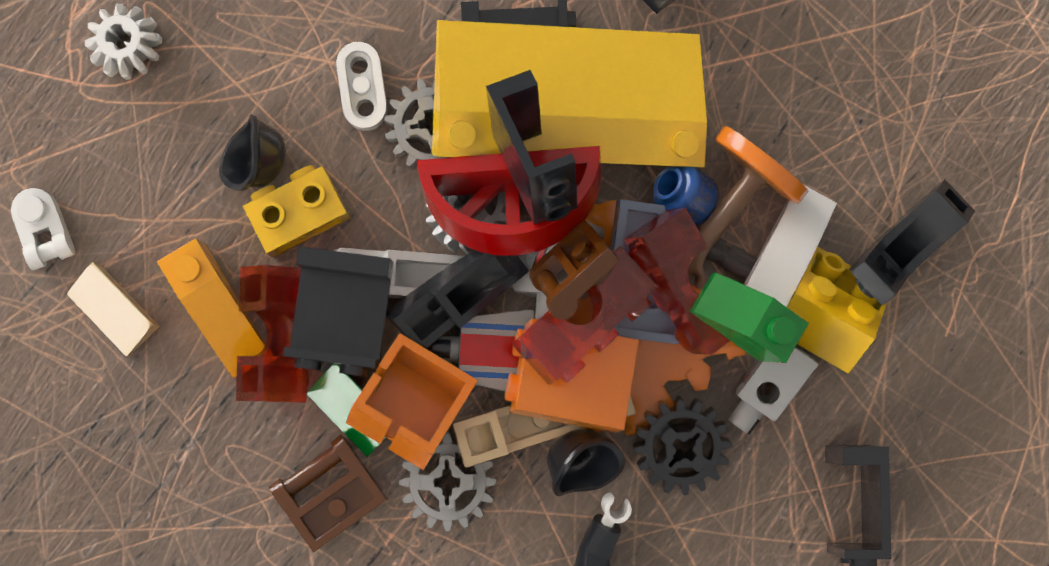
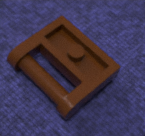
M584 219L530 269L529 278L534 287L542 291L547 297V308L552 316L564 320L570 318L576 312L577 299L592 286H598L611 275L613 267L620 260ZM564 268L569 276L559 283L558 273Z
M342 434L331 441L332 447L284 481L278 479L269 486L272 495L313 553L388 499ZM343 461L349 472L300 507L294 495Z

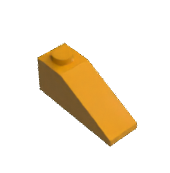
M195 238L157 261L180 302L233 378L240 376L272 356L205 243Z

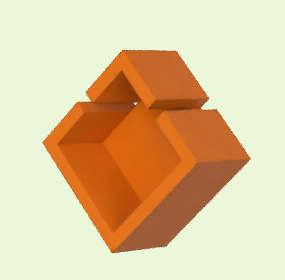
M399 333L378 365L376 373H373L354 402L346 424L379 444L382 443L385 437L392 441L389 450L424 470L478 380Z

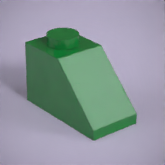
M719 273L711 274L690 310L696 317L762 362L787 363L809 324L775 298Z

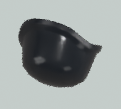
M250 114L248 121L230 138L223 152L219 176L224 185L236 191H244L249 187H265L275 180L285 159L286 148L282 135L276 129L258 120L256 115Z
M576 429L562 435L554 442L547 455V464L553 481L552 490L556 496L600 489L620 475L625 463L619 447L613 441L604 438L592 429Z

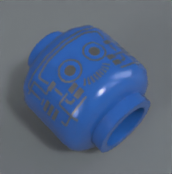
M669 166L655 180L653 189L654 204L665 205L666 216L683 227H694L702 224L716 208L719 198L718 187L711 177L696 167Z

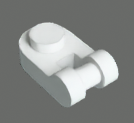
M36 188L25 189L17 194L12 202L11 214L23 246V255L29 268L34 271L47 265L46 261L58 256L63 260L75 255L72 239L56 199L48 192ZM50 230L52 241L40 244L37 235Z

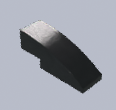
M474 250L400 300L387 311V317L401 334L422 347L428 348L454 325L458 328L464 326L527 274L529 270L518 255H492Z

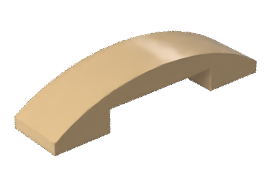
M631 396L629 397L627 416L636 414ZM511 405L452 424L465 468L560 437L576 429L586 428L509 413Z

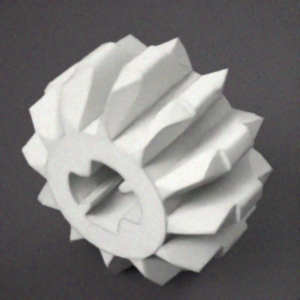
M117 3L113 16L105 9H100L99 15L104 21L100 25L95 22L88 23V29L96 36L84 40L85 46L89 50L94 51L90 57L91 62L95 66L103 65V72L109 77H113L119 71L125 80H129L133 75V67L142 74H147L148 68L143 62L147 58L151 61L159 60V54L151 48L162 43V37L157 33H153L157 23L152 17L144 18V11L137 6H134L128 12L123 4ZM128 35L131 38L130 43L124 41L125 48L120 49L117 47L118 40L123 42L121 37Z

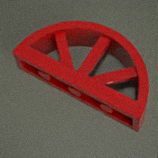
M600 146L527 151L535 167L571 153L576 165L578 208L572 210L566 217L552 222L546 220L535 225L532 220L521 223L519 191L501 154L417 160V168L428 208L435 221L450 237L479 252L492 255L516 256L541 251L555 245L581 221L587 218L597 200L601 185ZM500 192H505L506 224H492L474 219ZM475 194L459 211L443 198V196Z

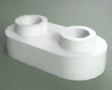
M352 42L341 49L336 60L342 109L350 125L358 130L370 131L376 129L384 122L388 112L382 65L377 51L371 45L364 42ZM365 61L368 64L365 72L357 74L352 71V66L355 62ZM371 103L374 106L372 114L361 116L358 113L360 105Z

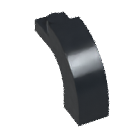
M944 179L895 222L851 266L849 271L856 277V283L860 290L866 296L876 298L882 306L898 293L907 278L924 260L969 222L975 210Z

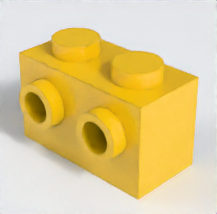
M313 165L303 167L290 175L291 182L277 189L274 185L261 188L250 196L251 202L243 205L266 254L272 258L351 219L328 172L323 166L317 169Z

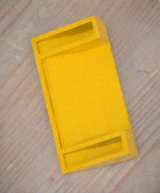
M437 20L432 156L463 157L501 154L492 135L486 86L531 70L538 84L542 134L523 141L527 151L600 146L601 163L705 167L707 116L700 34Z

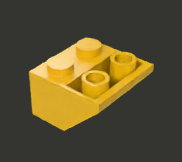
M817 246L787 308L809 323L797 344L849 374L875 340L887 303L882 306L876 298L866 296L858 287L856 277L849 271L851 265L844 262L838 255L827 252Z

